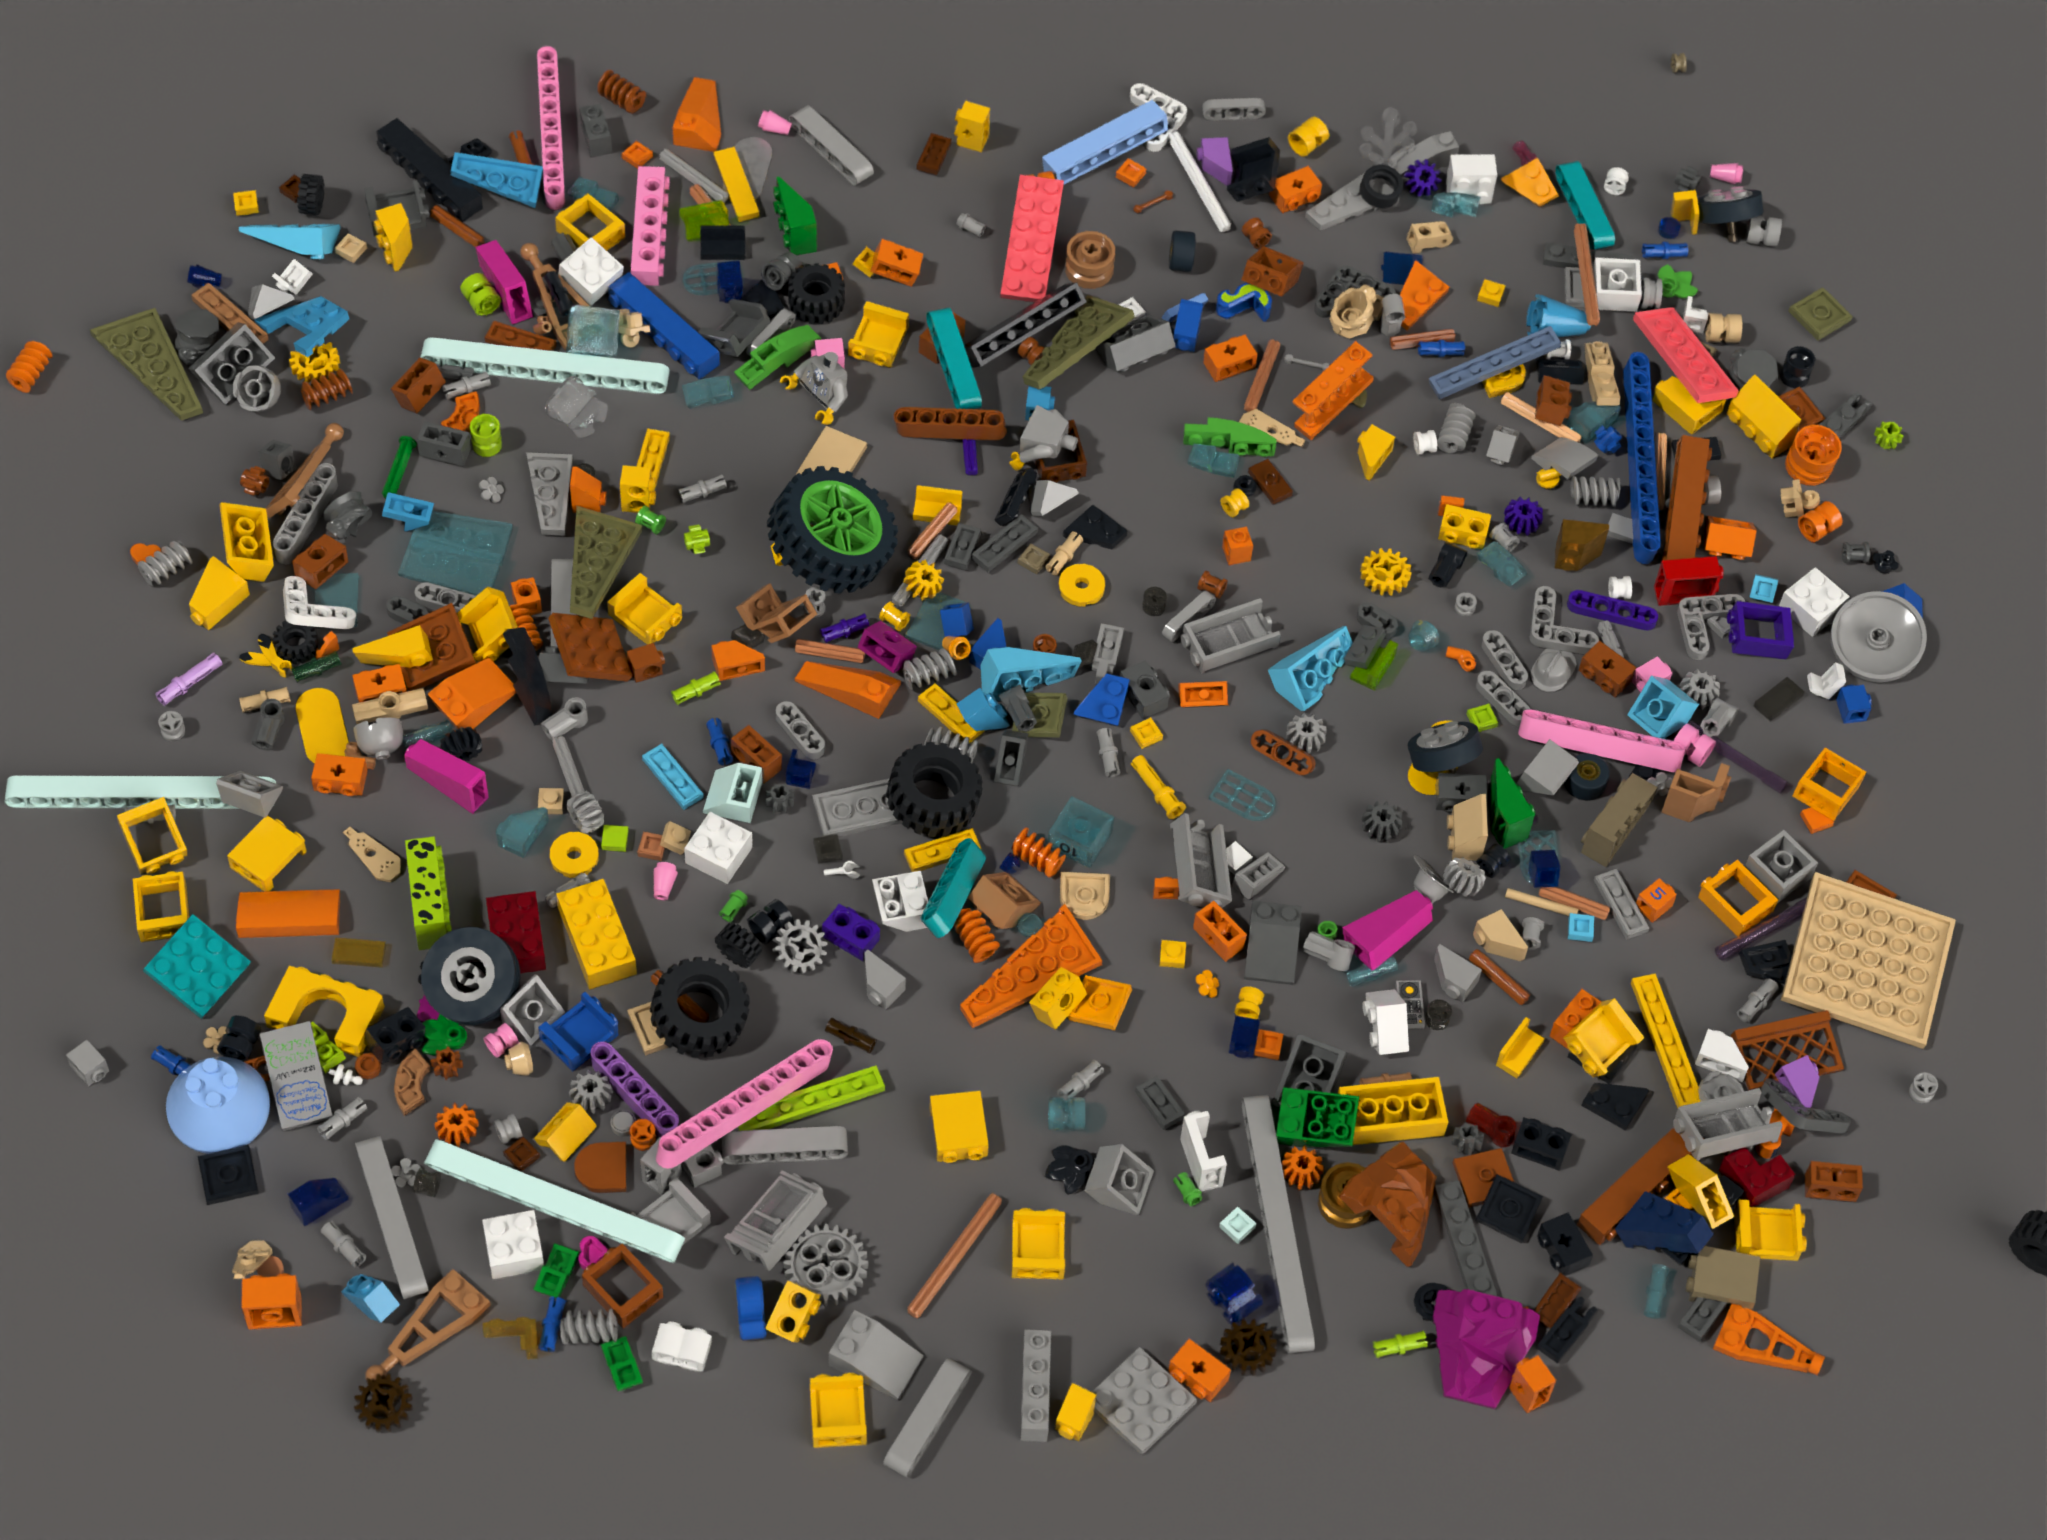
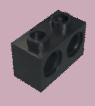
M406 1007L367 1028L364 1043L379 1062L384 1064L389 1060H396L402 1053L410 1049L418 1048L424 1042L426 1027L413 1011Z
M1523 1117L1511 1154L1559 1171L1572 1134L1567 1133L1562 1128L1542 1124L1537 1119ZM1526 1135H1530V1136L1534 1137L1535 1140H1530V1139L1526 1138L1525 1136H1526ZM1549 1144H1555L1559 1148H1552Z

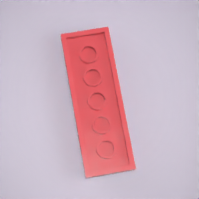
M1020 175L1000 298L1036 302L1046 296L1064 180Z
M1673 307L1635 312L1634 322L1697 403L1735 398L1737 396L1738 389Z

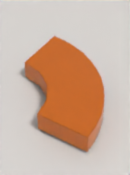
M477 391L456 397V407L453 414L448 419L442 421L441 425L470 432V422L480 412Z

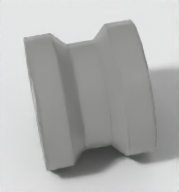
M167 711L160 716L158 724L162 737L167 741L180 740L185 734V726L181 714L176 711Z
M1923 1072L1917 1074L1909 1088L1910 1097L1917 1103L1925 1104L1930 1102L1938 1089V1081L1930 1073Z
M513 1113L508 1115L507 1119L494 1121L496 1132L503 1145L507 1144L512 1138L519 1139L522 1137L520 1126Z

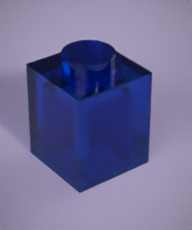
M1555 850L1531 851L1528 871L1534 888L1558 887L1561 866Z
M1235 1016L1228 1053L1234 1054L1239 1058H1253L1260 1020Z

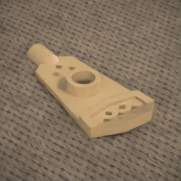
M1258 409L1243 414L1239 421L1266 432L1276 438V442L1284 445L1293 443L1302 447L1305 439L1296 436L1294 430ZM1268 430H1275L1276 433L1271 434L1268 432Z
M351 827L343 832L350 839L349 846L370 870L376 880L392 882L401 875L400 857L364 832L357 833ZM370 851L376 853L374 856H367V853Z
M264 1240L250 1241L239 1249L232 1273L235 1274L234 1279L245 1278L247 1274L253 1273L273 1254L272 1248Z

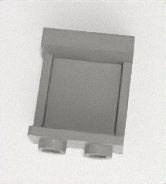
M677 1177L669 1183V1190L639 1214L636 1215L634 1212L630 1214L680 1234L685 1238L683 1245L711 1224L710 1212Z

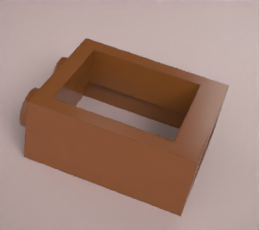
M1263 246L1247 260L1241 280L1282 297L1298 282L1304 262Z
M623 1243L616 1248H610L596 1264L588 1265L582 1274L583 1286L607 1312H609V1309H613L617 1323L622 1329L663 1298V1286ZM623 1259L647 1286L620 1307L596 1280Z

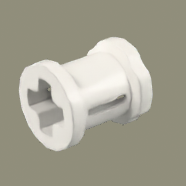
M1566 339L1565 342H1561V348L1545 354L1546 359L1564 357L1565 360H1569L1571 353L1570 340Z

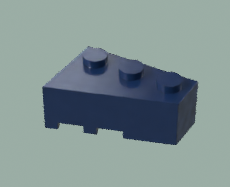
M1647 1191L1641 1195L1615 1228L1626 1248H1634V1245L1655 1250L1656 1247L1668 1248L1669 1251L1699 1253L1713 1236L1712 1230L1702 1215Z

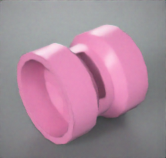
M506 1023L499 1026L494 1034L489 1033L483 1038L485 1045L496 1058L503 1055L507 1048H511L519 1043L517 1036Z

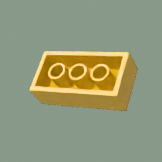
M604 878L556 893L558 910L589 990L637 975L634 954Z
M1439 1077L1339 1087L1338 1094L1359 1096L1353 1145L1445 1135L1448 1118Z

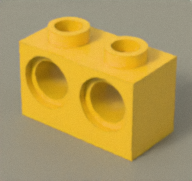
M623 465L620 479L622 511L638 513L643 506H647L650 509L651 505H655L656 491H654L655 478L651 477V468Z
M1446 504L1438 539L1483 550L1491 514Z
M787 1280L765 1329L792 1342H799L800 1339L803 1340L810 1328V1325L807 1323L811 1315L814 1316L820 1307L821 1301H819V1297L821 1294L794 1281ZM800 1293L806 1296V1304L802 1308H799L795 1302L796 1297ZM789 1317L795 1321V1328L791 1332H788L784 1326L786 1319Z

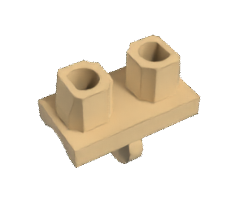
M629 309L615 310V322L609 323V330L622 333L621 343L629 348L635 347L640 339L639 331L650 332V325L643 324L642 313H630Z
M1800 479L1793 480V487L1781 488L1782 504H1784L1785 518L1798 516L1799 519L1800 516L1805 514L1804 508L1813 509L1820 503V497L1816 491L1807 490L1802 493Z

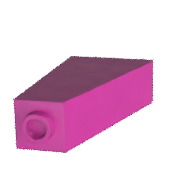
M497 240L475 247L479 265L492 284V287L501 297L500 304L512 325L532 318L533 314L526 282Z
M422 739L415 745L409 746L404 755L406 768L473 814L489 798L486 775L481 769Z
M1415 890L1342 927L1344 941L1355 945L1354 955L1373 971L1433 921L1431 912L1433 905L1428 897H1424Z

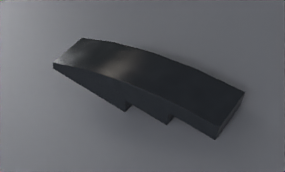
M525 627L508 629L503 633L513 653L508 661L518 678V681L513 686L534 726L541 725L543 721L553 715L541 664Z

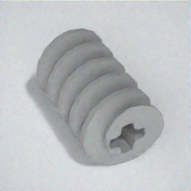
M1459 403L1450 404L1437 440V446L1441 451L1455 453L1456 451L1464 450L1473 421L1476 418L1475 413L1471 409Z
M1573 476L1570 487L1571 498L1574 499L1576 505L1579 504L1580 499H1583L1585 506L1588 505L1590 499H1592L1594 506H1597L1599 500H1602L1603 506H1606L1608 500H1611L1612 507H1615L1620 494V478H1617L1614 483L1613 478L1609 477L1605 483L1604 478L1599 477L1596 483L1594 477H1590L1587 482L1584 476H1581L1579 481L1576 476Z
M171 541L169 547H162V552L155 551L154 557L147 556L146 562H138V569L150 586H152V581L160 585V576L168 580V571L176 575V566L184 570V561L189 565L193 564L188 550L180 541Z
M944 648L940 649L939 653L931 652L930 657L924 654L921 656V660L915 657L912 663L909 660L903 663L904 678L910 690H913L914 682L918 688H921V680L923 679L927 685H930V677L939 682V674H942L947 679L948 671H951L953 676L957 675L954 661Z
M942 726L936 731H933V727L930 729L924 745H926V742H935V745L945 743L948 744L947 747L952 749L956 747L961 750V754H967L972 759V764L977 752V740L969 745V737H965L961 742L959 733L954 738H951V730H948L944 735L942 734Z
M599 1309L597 1317H594L592 1310H588L587 1317H583L582 1311L578 1310L576 1318H573L571 1310H568L566 1318H562L560 1324L562 1343L567 1344L569 1339H571L573 1344H577L580 1338L583 1343H588L590 1338L594 1343H598L601 1337L604 1342H609L611 1336L614 1342H617L618 1326L613 1309H609L607 1316H604L603 1310Z

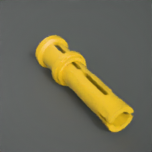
M1143 755L1135 757L1132 760L1131 766L1155 795V802L1164 808L1168 819H1175L1180 816L1186 809L1184 802H1180L1177 799L1172 787L1166 786Z

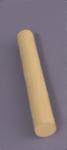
M1507 888L1505 895L1506 898L1569 916L1570 913L1577 914L1579 910Z

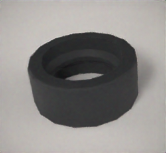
M1382 164L1374 165L1367 169L1360 183L1362 198L1367 204L1375 208L1391 207L1397 202L1403 190V179L1397 170ZM1381 178L1388 181L1394 189L1393 193L1383 195L1375 192L1370 187V180Z

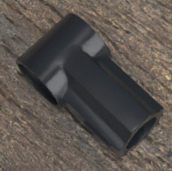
M1446 541L1439 553L1438 561L1429 574V580L1433 585L1439 588L1447 587L1455 571L1462 567L1468 551Z

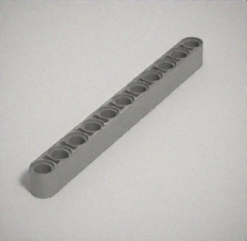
M1266 1094L1242 1097L1243 1118L1287 1353L1314 1351V1334L1269 1096Z

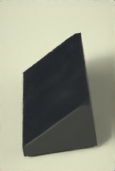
M1537 359L1539 383H1541L1545 375L1570 382V384H1583L1585 369L1581 360Z

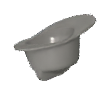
M1545 649L1532 667L1530 673L1531 681L1534 686L1545 692H1555L1562 689L1575 671L1577 665L1576 658L1571 652Z
M1413 856L1420 867L1414 880L1415 890L1424 897H1428L1432 904L1440 900L1449 891L1454 893L1453 890L1445 885L1429 864L1419 856Z

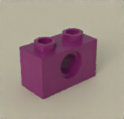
M879 621L864 629L857 648L894 674L903 669L904 661L909 660L911 662L917 646L884 622Z

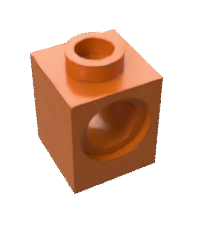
M1247 527L1224 531L1222 548L1228 565L1251 561L1253 543Z
M534 577L522 578L511 582L514 603L521 605L522 608H528L531 612L530 616L542 613L541 599Z

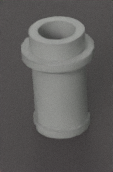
M962 213L956 223L959 229H965L977 235V237H981L986 229V224L971 218L969 213Z

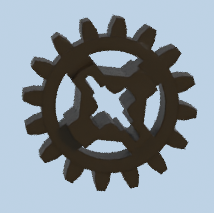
M1242 1319L1241 1325L1238 1326L1237 1323L1232 1322L1231 1330L1227 1328L1224 1330V1337H1221L1220 1345L1223 1346L1220 1349V1355H1226L1224 1364L1232 1363L1231 1371L1239 1368L1241 1369V1375L1244 1376L1246 1370H1250L1251 1375L1255 1376L1256 1369L1263 1373L1265 1372L1266 1365H1272V1357H1275L1277 1349L1274 1348L1276 1347L1277 1340L1270 1339L1273 1334L1272 1330L1264 1331L1265 1323L1256 1326L1255 1319H1252L1251 1324H1247L1246 1320ZM1260 1340L1263 1341V1343H1264V1345H1265V1350H1264V1346L1260 1344ZM1232 1348L1236 1350V1355L1232 1351Z
M389 1373L385 1379H382L380 1374H376V1381L374 1382L367 1378L368 1386L360 1385L358 1387L362 1395H355L354 1397L355 1401L360 1403L354 1406L355 1412L360 1413L358 1416L359 1421L367 1420L365 1424L367 1429L375 1425L377 1433L381 1431L382 1427H386L387 1432H391V1425L393 1424L400 1428L399 1420L407 1421L409 1417L406 1411L413 1410L412 1404L407 1403L413 1400L412 1394L407 1393L409 1390L408 1385L400 1386L402 1382L400 1377L392 1381L391 1374ZM381 1387H389L391 1389H381ZM371 1394V1402L368 1403L366 1407L367 1398ZM378 1396L381 1400L383 1399L385 1402H388L389 1410L386 1406L384 1407L382 1404H379ZM401 1399V1406L398 1412H396V1404L399 1403ZM377 1417H386L387 1419H377Z

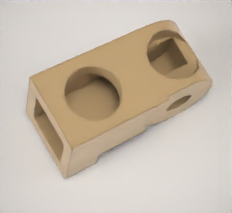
M1441 221L1411 224L1406 238L1413 254L1421 253L1422 249L1433 248L1435 246L1443 248L1453 241L1447 224Z

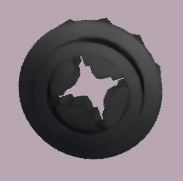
M1427 1283L1417 1290L1413 1301L1416 1313L1418 1312L1423 1320L1427 1319L1433 1322L1434 1311L1432 1305L1427 1303L1431 1302L1433 1295H1435L1436 1299L1438 1290H1450L1449 1288L1439 1283Z

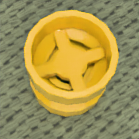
M1242 987L1238 997L1240 1002L1236 1004L1234 1013L1243 1020H1257L1260 1013L1259 1005L1263 1002L1264 994L1261 990L1254 987Z

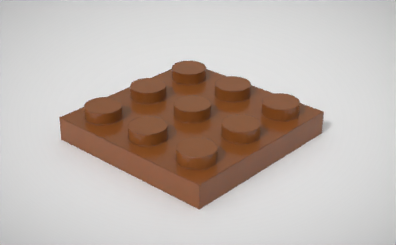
M453 603L387 632L389 636L420 625L428 636L433 660L421 666L401 667L409 691L421 689L476 664Z
M552 613L548 619L568 676L627 682L631 679L633 675L613 619L598 617L590 619L580 615Z

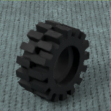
M302 174L297 199V207L300 214L318 216L321 213L322 202L324 201L323 194L325 192L323 176Z
M286 620L282 622L283 627L278 625L276 627L277 631L273 633L276 654L282 659L292 660L293 665H297V660H301V664L306 663V657L308 660H311L312 654L315 655L316 648H318L314 626L288 624ZM293 637L305 639L298 646L287 645V641Z
M733 922L728 923L715 938L716 947L721 949L722 955L725 954L729 961L731 959L733 964H738L741 968L750 967L762 953V946L758 944L759 941L753 938L754 935L752 933L749 934L746 928L742 929L741 925H735Z

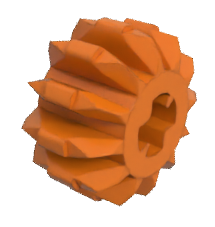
M454 1102L453 1108L449 1109L444 1106V1113H437V1122H435L434 1127L438 1132L437 1135L440 1140L445 1139V1142L448 1144L455 1142L456 1146L459 1147L461 1141L469 1144L470 1137H476V1128H478L479 1122L475 1118V1111L473 1109L468 1110L466 1104L458 1108V1105Z
M1304 1145L1302 1150L1299 1151L1294 1146L1291 1153L1286 1152L1284 1154V1160L1281 1164L1284 1179H1289V1187L1293 1184H1298L1299 1190L1302 1189L1303 1185L1310 1189L1313 1183L1318 1184L1320 1182V1175L1324 1172V1167L1321 1165L1323 1160L1322 1156L1315 1157V1149L1308 1152Z

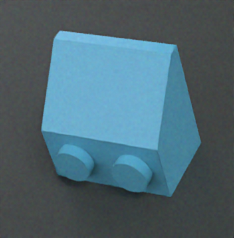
M1651 675L1629 711L1628 716L1653 737L1665 739L1689 722L1699 704L1670 680Z

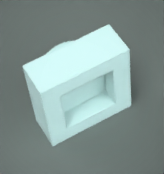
M1237 1207L1220 1222L1219 1227L1239 1244L1256 1228V1223Z

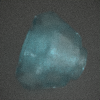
M1419 620L1413 624L1408 636L1412 648L1425 651L1438 645L1439 633L1430 622Z

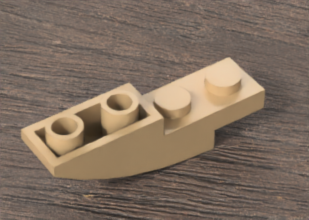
M1599 341L1585 343L1587 377L1592 401H1596L1597 406H1619L1620 395L1614 378V363L1608 343Z

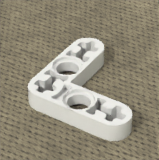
M1135 84L1130 91V100L1133 104L1140 106L1151 100L1164 103L1160 108L1166 113L1167 123L1171 128L1160 134L1158 140H1155L1156 136L1145 142V147L1149 151H1160L1169 141V134L1177 131L1185 121L1187 108L1183 103L1147 85Z
M289 576L285 579L283 598L286 621L294 625L338 629L354 627L356 612L353 609L308 604L305 580L297 576Z

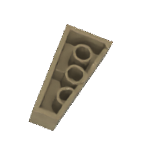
M1634 773L1627 780L1623 779L1615 796L1610 797L1604 810L1598 814L1593 824L1584 834L1581 840L1584 844L1581 853L1607 867L1654 800L1658 787Z

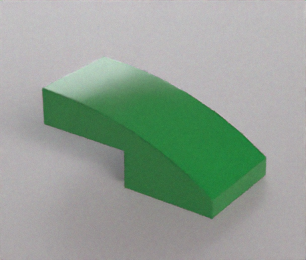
M554 1243L547 1263L542 1267L533 1290L556 1299L560 1297L580 1253Z
M626 1336L617 1339V1342L613 1340L601 1344V1349L617 1392L643 1383Z

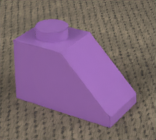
M1228 137L1201 139V148H1197V160L1201 161L1202 170L1226 186L1231 184L1233 170Z
M1807 1055L1782 1066L1775 1075L1778 1081L1805 1107L1811 1108L1820 1077L1816 1064L1810 1061Z

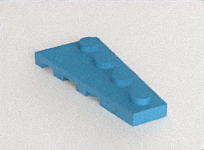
M454 153L451 176L536 208L543 166Z

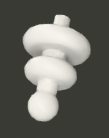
M339 1064L336 1071L332 1069L329 1071V1074L334 1075L333 1083L335 1085L340 1082V1079L343 1080L344 1085H348L349 1082L361 1085L363 1082L362 1077L352 1075L351 1069H348L346 1073L343 1072V1064Z

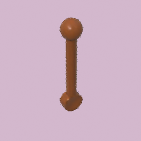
M1167 190L1164 192V195L1142 205H1135L1133 210L1135 213H1140L1142 209L1164 199L1171 200L1173 193Z

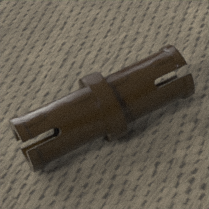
M833 1017L828 1021L825 1032L844 1040V1044L848 1046L852 1044L867 1053H871L876 1045L877 1039L871 1038L859 1032L857 1027L853 1025L849 1027Z

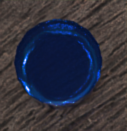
M1672 217L1663 218L1658 226L1659 234L1666 239L1676 238L1681 229L1680 222Z

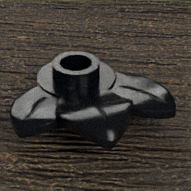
M1067 1145L1058 1146L1051 1152L1055 1160L1048 1165L1045 1177L1049 1180L1063 1181L1067 1195L1078 1191L1086 1182V1173L1094 1165L1091 1153L1084 1149L1075 1150ZM1079 1158H1084L1083 1164H1076Z

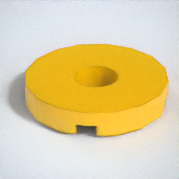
M1074 564L1067 567L1061 573L1058 584L1062 598L1071 605L1079 607L1086 606V604L1093 605L1103 597L1105 578L1094 566ZM1079 582L1086 583L1088 587L1081 589L1078 588L1076 584Z
M568 832L560 835L554 840L550 848V862L553 869L568 878H575L581 873L588 875L599 861V850L595 840L581 832ZM577 851L581 855L576 859H571L568 857V854Z

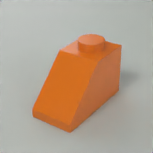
M572 466L570 481L572 513H576L577 506L601 513V506L606 505V491H602V482L582 469Z
M721 641L711 645L712 660L719 681L765 671L764 654L738 641Z

